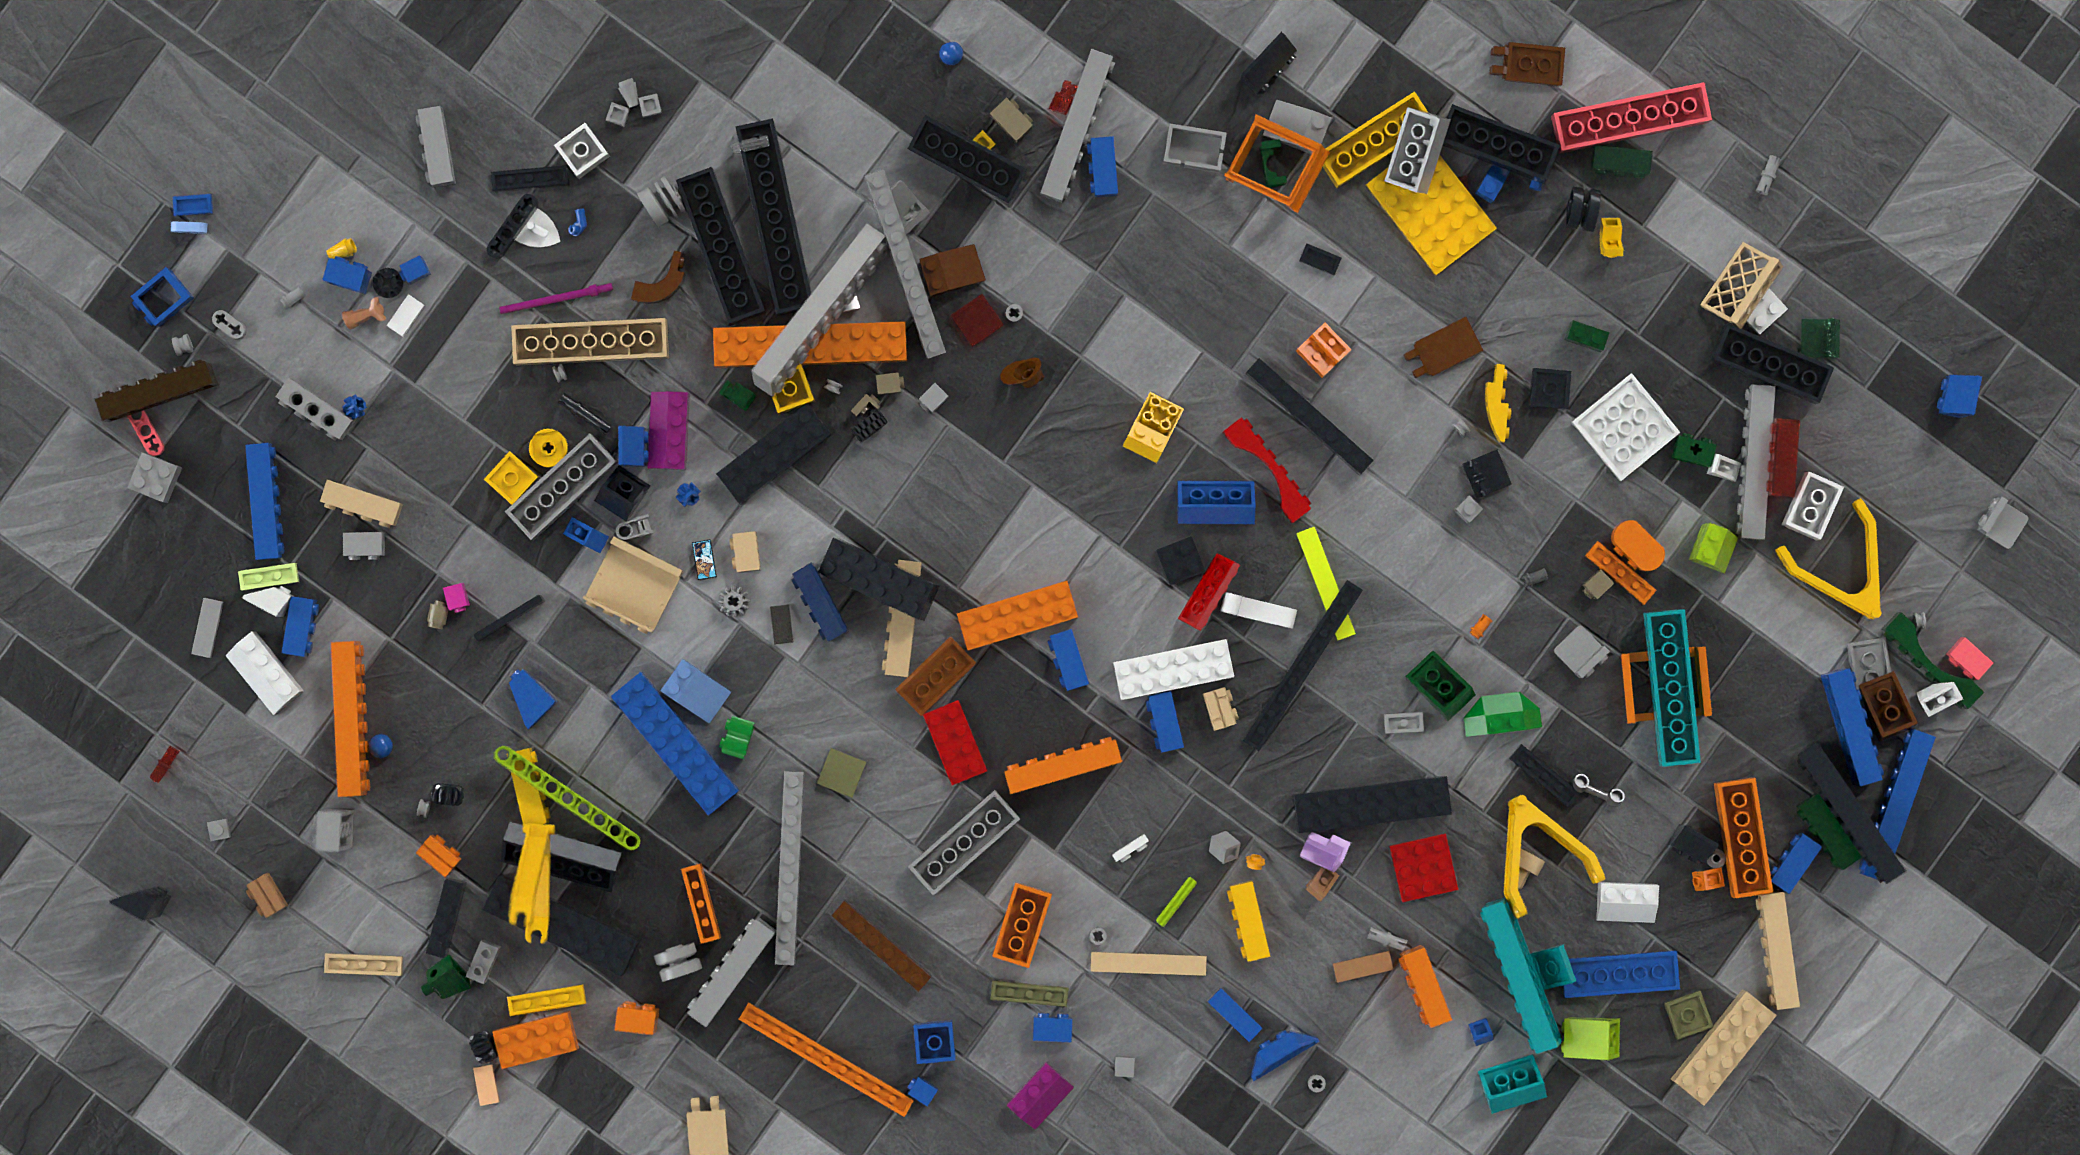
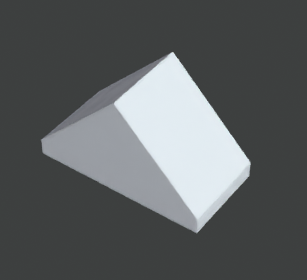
M1715 454L1712 467L1708 468L1707 474L1736 482L1741 463L1720 454Z

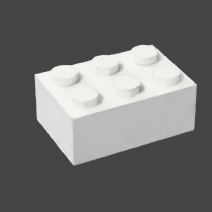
M1809 471L1804 472L1782 522V526L1814 540H1821L1844 487Z

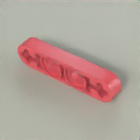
M145 410L141 411L142 416L137 420L133 419L132 415L127 416L148 454L152 456L161 455L164 451V444ZM145 425L151 428V433L148 436L141 434V428ZM155 435L156 438L152 440L155 444L160 445L157 448L158 452L151 451L150 448L153 447L151 442L148 441L146 443L145 440L151 439Z

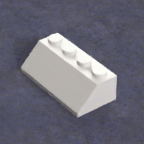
M250 632L226 655L273 715L277 714L304 692L257 632Z

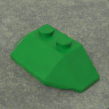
M1521 692L1481 696L1463 717L1466 737L1542 727L1540 708Z

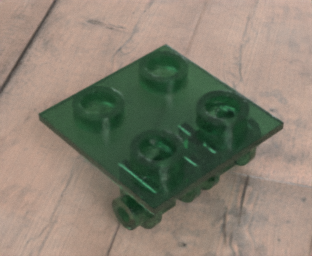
M1835 318L1801 319V354L1808 357L1839 358L1840 320Z

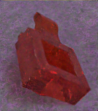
M1065 80L1061 91H1056L1049 109L1066 115L1073 101L1071 95L1076 93L1078 86L1071 84V81Z

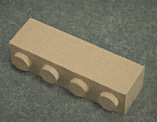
M330 480L326 481L320 502L325 503L324 507L335 510L338 507L343 509L342 513L351 516L357 513L361 515L360 519L369 522L375 519L380 521L379 525L390 528V525L396 526L403 506L401 503Z

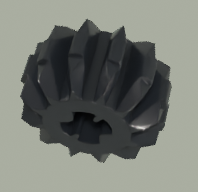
M437 783L433 785L431 790V801L440 805L458 806L462 804L464 799V788L455 784Z
M486 1030L477 1032L470 1037L469 1044L471 1050L480 1064L489 1063L497 1058L496 1045Z

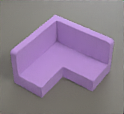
M1311 832L1306 839L1300 857L1335 872L1342 864L1350 842L1335 835L1327 839Z

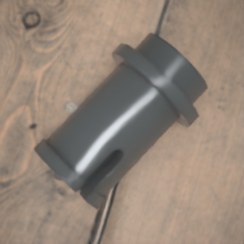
M1543 568L1531 574L1525 573L1522 579L1525 586L1531 588L1533 584L1548 580V575Z

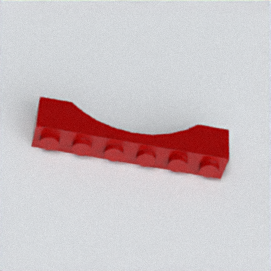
M1241 417L1225 429L1223 434L1234 448L1245 450L1266 464L1274 475L1279 487L1280 508L1291 523L1295 522L1311 510L1309 505L1312 503L1306 495L1301 496L1298 492L1300 488L1294 480L1290 481L1286 476L1288 472L1282 464L1278 466L1275 462V454L1270 449L1266 450L1263 446L1264 440L1259 434L1255 435L1251 430L1253 426L1247 418L1243 420Z

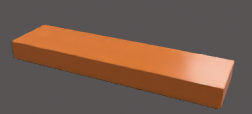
M1599 541L1585 555L1643 605L1656 592L1654 587Z

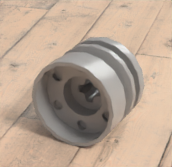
M665 176L661 178L664 184L663 188L657 182H654L657 190L655 193L648 187L637 193L658 228L669 221L666 212L670 211L675 217L678 216L674 207L678 206L682 213L686 211L683 199L674 185Z

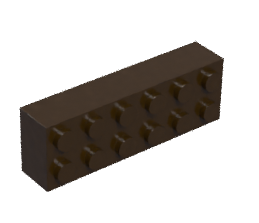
M197 360L192 362L190 367L179 366L172 369V373L162 372L154 375L155 379L147 380V378L136 381L134 386H128L127 384L118 387L116 392L105 391L98 394L99 397L94 400L101 420L112 422L218 386L211 363Z

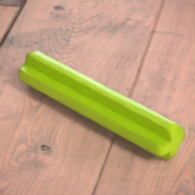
M1187 878L1156 919L1159 925L1164 927L1196 886L1197 882L1193 878Z

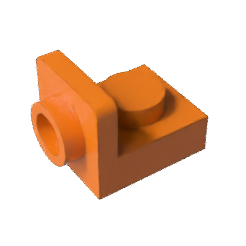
M1722 867L1692 872V882L1695 891L1725 886Z

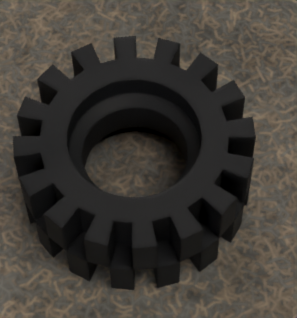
M877 410L856 425L851 431L861 443L885 426L888 421Z

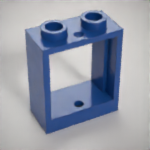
M167 267L131 296L134 300L132 302L134 307L146 314L144 318L151 326L155 325L157 327L162 326L194 299L172 270ZM163 278H166L181 298L156 318L140 298Z

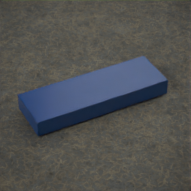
M1222 988L1207 1001L1248 1042L1261 1031L1262 1027Z

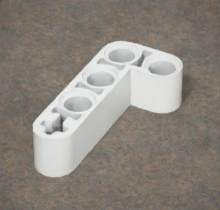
M1225 592L1220 612L1293 629L1297 610Z

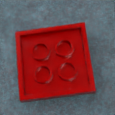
M1446 833L1389 846L1401 902L1458 890Z

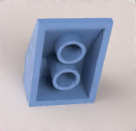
M682 659L661 689V692L709 724L731 694V691L685 659Z

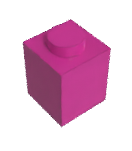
M464 583L443 588L449 610H454L455 613L465 611L466 606H470Z

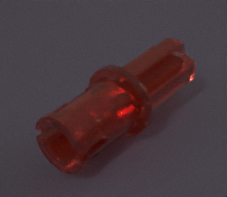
M169 745L163 757L158 759L159 763L151 773L150 778L159 783L167 770L172 768L171 764L180 751Z

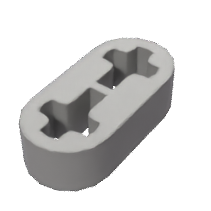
M219 310L213 314V324L230 337L242 339L246 335V327L229 313ZM225 315L224 319L229 323L227 325L222 322L218 324L219 319L217 317ZM233 325L237 328L240 326L241 334L233 335L234 330L230 326Z

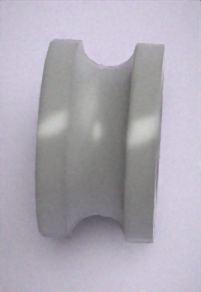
M1016 304L1008 306L1006 309L1007 318L1013 322L1021 319L1023 315L1022 308ZM1011 308L1014 310L1019 309L1020 313L1018 314L1020 315L1017 318L1009 316Z
M559 364V367H552L558 383L562 379L567 380L562 364Z
M827 379L828 384L824 388L840 394L839 389L843 385Z
M1460 418L1458 423L1452 424L1462 437L1465 436L1466 432H1470L1469 427Z
M1920 612L1919 615L1913 613V624L1916 630L1919 627L1926 629L1924 612Z
M423 799L420 800L417 816L423 815L424 818H427L431 801L424 802Z
M1096 927L1090 932V940L1095 945H1101L1107 939L1105 930L1100 927ZM1095 931L1097 933L1098 931L1102 932L1101 936L1103 939L1101 941L1099 939L1098 941L1094 940L1095 936L1093 933Z
M1312 1075L1308 1079V1087L1313 1092L1317 1093L1324 1090L1326 1082L1322 1076ZM1313 1079H1321L1320 1088L1312 1087V1084H1314L1312 1082Z

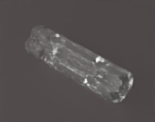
M765 135L759 137V139L752 138L743 140L741 143L734 142L731 144L733 153L736 154L742 150L749 151L758 149L759 146H769V140Z

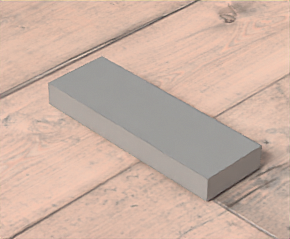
M203 598L191 654L208 658L212 657L224 602Z

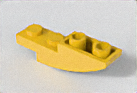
M1503 364L1495 365L1493 383L1487 382L1485 384L1487 415L1493 433L1499 443H1504L1505 439L1509 438V427L1506 426L1507 420L1511 418V408H1508L1509 404L1501 403V400L1505 399L1506 389L1503 388V381L1507 380V370L1504 369L1505 365Z

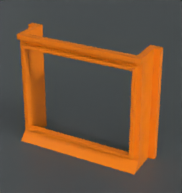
M1255 114V120L1224 176L1227 181L1232 183L1235 181L1287 205L1292 211L1298 213L1330 151L1314 140ZM1261 129L1313 152L1289 197L1238 174Z
M1689 647L1690 657L1695 658L1699 708H1695L1696 716H1712L1706 647ZM1647 651L1621 654L1627 724L1654 720V712L1635 714L1630 663L1648 661Z

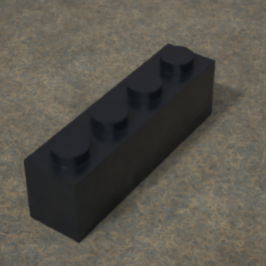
M452 878L444 880L425 954L445 958L448 955L467 882Z

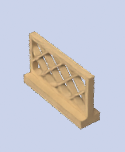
M1742 242L1700 305L1730 322L1735 327L1742 329L1782 270L1783 265L1775 257H1770ZM1747 249L1751 251L1752 258L1742 260L1741 254ZM1765 259L1768 261L1765 267L1757 269V260ZM1753 262L1755 270L1744 273L1743 264ZM1740 265L1741 274L1731 276L1730 270L1732 267ZM1756 274L1755 282L1747 285L1745 277ZM1742 278L1744 286L1733 288L1732 280ZM1729 281L1731 289L1720 292V285L1723 282ZM1745 290V297L1736 301L1734 292ZM1732 293L1733 302L1723 304L1721 296ZM1712 298H1719L1720 305L1714 307L1707 305ZM1734 306L1735 311L1729 317L1725 315L1724 308Z

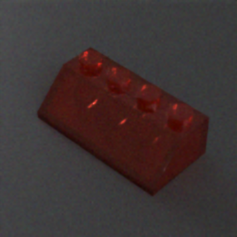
M1776 418L1774 423L1771 422L1770 434H1773V437L1768 447V452L1771 453V461H1768L1767 472H1770V478L1766 481L1768 496L1786 499L1795 497L1800 420Z

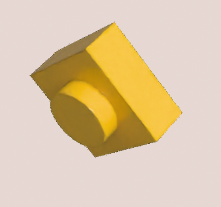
M983 130L973 139L989 149L996 145Z

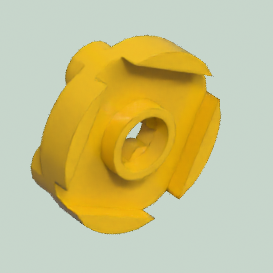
M542 429L531 439L529 453L537 464L544 467H554L567 455L568 443L560 432L553 429ZM546 443L554 446V449L549 454L543 450V447H546Z

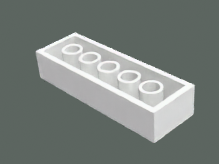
M1227 639L1113 662L1121 700L1234 677Z

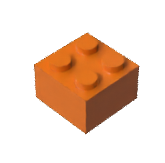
M625 1001V1003L617 1007L615 1030L654 1035L657 1032L659 1008H655L654 1004L636 1006V1002Z

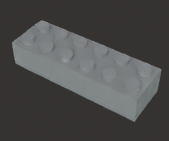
M588 434L505 512L530 540L534 541L618 462L592 434Z
M994 790L915 859L908 868L934 896L1017 823L1020 817L999 793Z
M758 917L756 920L752 918L744 928L747 931L745 935H739L734 942L735 949L733 951L729 950L722 959L724 964L721 967L718 965L710 975L713 978L711 982L706 981L699 990L701 993L700 997H695L687 1008L690 1010L687 1014L705 1027L709 1025L776 933V929Z

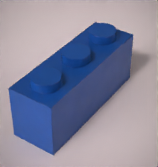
M1114 136L1091 138L1090 143H1087L1088 155H1092V162H1088L1089 174H1093V181H1090L1091 193H1095V197L1118 196Z
M291 596L282 653L308 657V653L311 654L313 642H310L311 634L314 635L316 623H313L314 616H317L319 611L317 600Z
M1072 629L1051 635V640L1047 642L1050 651H1055L1056 658L1053 661L1056 670H1061L1062 676L1059 677L1062 688L1066 687L1068 691L1089 684Z
M1171 691L1148 696L1149 700L1145 702L1147 711H1151L1153 719H1150L1152 731L1156 730L1157 738H1154L1156 749H1160L1162 753L1184 748Z
M1803 833L1793 836L1789 843L1791 844L1787 851L1784 850L1779 856L1780 862L1778 865L1770 869L1772 884L1787 894L1791 893L1822 848V846Z

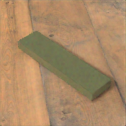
M992 980L990 1000L1067 1007L1069 987Z

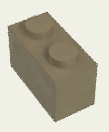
M1006 97L990 113V116L1017 143L1033 128L1031 124L1033 120L1026 113L1022 114L1018 110L1020 107L1013 99L1009 101Z

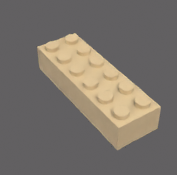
M1742 989L1672 1076L1671 1080L1699 1103L1705 1105L1777 1015Z

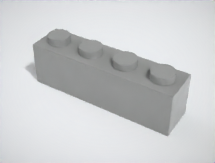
M436 106L418 109L416 123L418 127H421L422 134H419L421 146L424 145L425 153H422L424 164H427L428 171L425 172L427 183H430L432 187L456 184L443 108Z

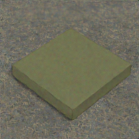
M831 748L817 784L853 798L867 762Z
M1701 990L1664 1002L1677 1040L1713 1027Z

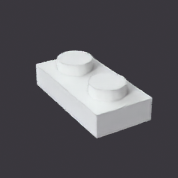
M1143 834L1113 853L1112 856L1116 862L1119 860L1124 862L1131 857L1130 853L1134 850L1139 852L1146 848V843L1149 840Z

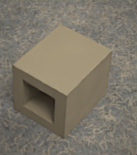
M899 373L876 375L878 395L902 393L901 388H905L904 378L900 377Z
M1598 570L1582 585L1585 588L1583 592L1590 599H1598L1614 583L1602 570Z

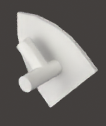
M538 208L515 239L522 244L532 247H546L560 242L554 223Z

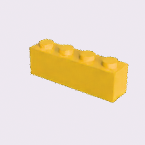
M532 748L515 751L534 765L538 762L536 752L532 751ZM517 760L514 763V768L517 771H522L524 768L523 762ZM533 771L530 774V779L533 782H538L540 779L539 773ZM511 772L523 824L549 823L548 819L551 818L550 810L548 807L545 808L544 804L546 795Z
M1253 881L1230 885L1227 895L1229 902L1233 901L1235 908L1231 912L1233 920H1237L1239 928H1236L1238 940L1242 939L1243 947H1240L1242 957L1246 958L1248 962L1271 957Z

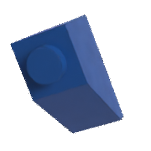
M1491 165L1475 194L1492 203L1510 171Z
M573 517L563 533L598 553H601L609 538L606 534Z

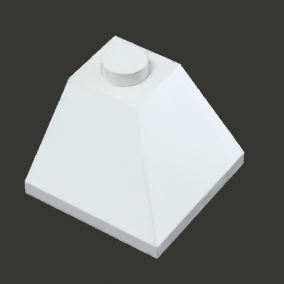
M280 586V588L273 587L246 594L242 599L275 616L284 617L289 608L290 598L293 595L290 594L291 591Z

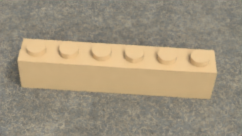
M898 560V564H895L914 574L921 575V562ZM889 606V613H892L891 621L887 622L886 632H890L889 640H885L884 651L888 652L887 659H883L882 670H885V675L908 677L915 618Z
M1782 891L1758 895L1756 907L1761 913V918L1758 919L1760 929H1763L1764 937H1761L1762 948L1766 950L1764 965L1766 968L1768 967L1769 975H1766L1768 987H1771V994H1769L1770 1005L1776 1010L1800 1007L1785 894Z

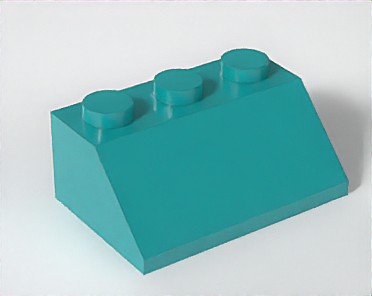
M1533 1054L1478 1071L1492 1114L1547 1097L1545 1084Z

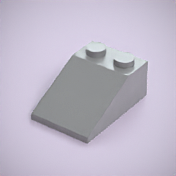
M1276 100L1269 120L1321 144L1331 117ZM1265 130L1263 133V136L1268 137L1273 140L1280 139L1281 143L1286 144L1288 146L1299 149L1309 154L1313 153L1312 151L1303 148L1295 143H1292L1284 138H1281L1271 132Z

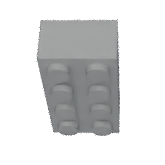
M327 809L317 811V815L314 816V826L317 827L316 834L313 835V846H316V851L339 852L352 848L354 810Z

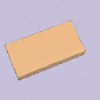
M493 1064L474 1067L473 1071L480 1106L499 1103Z

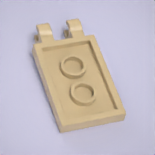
M711 1096V1110L700 1111L699 1097L691 1099L692 1112L686 1113L690 1155H729L726 1111L719 1108V1096Z

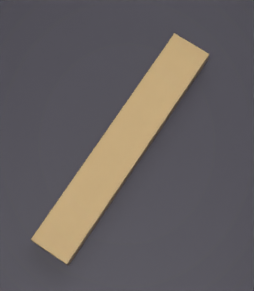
M1091 952L1090 971L1206 976L1207 956Z

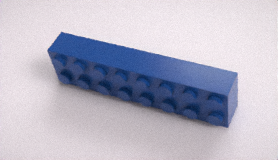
M643 672L638 673L611 696L707 815L712 814L740 791Z

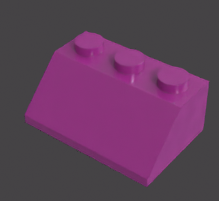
M1046 1061L1010 1099L1007 1106L1020 1119L1033 1129H1036L1071 1092L1074 1086Z

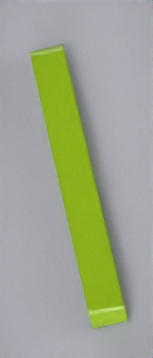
M501 746L494 751L493 757L497 763L622 848L634 850L639 847L640 838L636 833L511 748ZM501 749L506 750L508 753L506 760H501L498 757V752ZM517 760L522 761L524 764L522 771H517L514 768V763ZM533 771L538 772L540 775L538 782H533L530 779V774ZM549 782L554 783L556 786V790L553 793L548 792L546 789V785ZM564 793H569L572 797L569 804L564 803L562 800ZM580 804H585L588 808L587 813L584 815L578 811ZM598 814L603 817L601 825H596L594 822V817ZM613 825L619 828L617 836H613L610 833V828ZM628 836H632L635 839L633 847H629L626 844Z

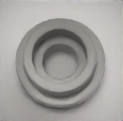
M1716 849L1707 860V864L1713 868L1722 867L1726 860L1724 852ZM1715 855L1719 856L1718 862L1713 861Z

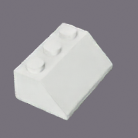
M1599 882L1597 921L1655 923L1659 900V885Z

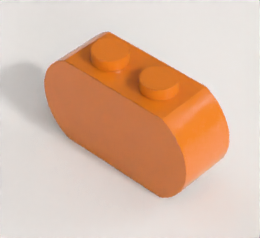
M1624 521L1613 529L1611 541L1615 546V552L1621 557L1624 555L1629 560L1627 563L1634 570L1638 568L1640 571H1651L1657 569L1663 563L1665 558L1664 548L1637 521Z

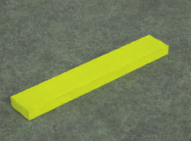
M1314 526L1296 534L1327 611L1339 593V589ZM1348 614L1335 633L1337 641L1356 634Z

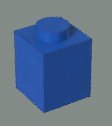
M420 255L399 265L401 268L399 274L404 282L407 281L409 284H413L431 275L423 257Z
M920 1076L917 1079L913 1078L907 1087L910 1089L908 1094L926 1106L929 1105L938 1091L936 1086Z

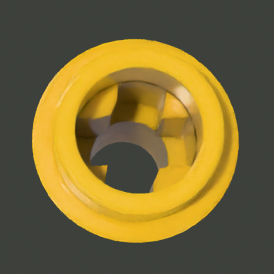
M345 238L328 249L327 255L331 259H335V256L341 258L350 257L357 252V248L351 238Z

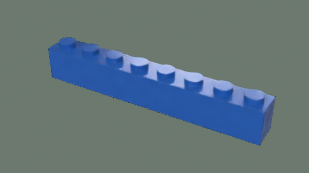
M1910 729L1904 735L1903 742L1905 744L1903 750H1900L1897 755L1898 765L1892 770L1890 776L1892 779L1891 785L1887 786L1884 797L1886 799L1884 804H1881L1879 807L1878 815L1880 816L1878 822L1874 823L1894 854L1898 848L1936 738L1915 729ZM1862 858L1859 865L1860 874L1878 880L1874 875L1877 871L1873 865L1869 867Z

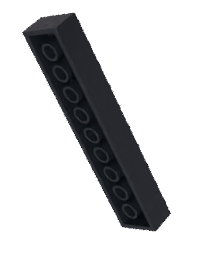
M772 118L735 126L776 314L780 316L798 312L812 292L775 122Z

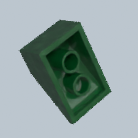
M1434 651L1429 653L1405 676L1447 721L1476 696L1472 686Z

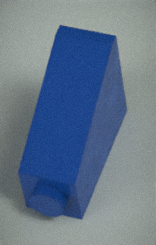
M518 669L511 675L510 678L512 680L509 684L524 724L528 729H531L558 701L525 669L521 671Z

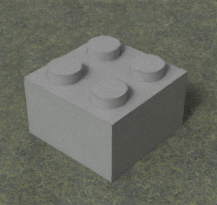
M142 452L127 488L168 503L182 467Z

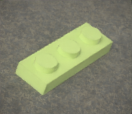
M297 563L238 571L241 590L299 582Z

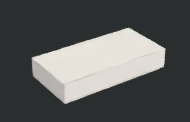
M408 294L387 326L404 337L425 305Z

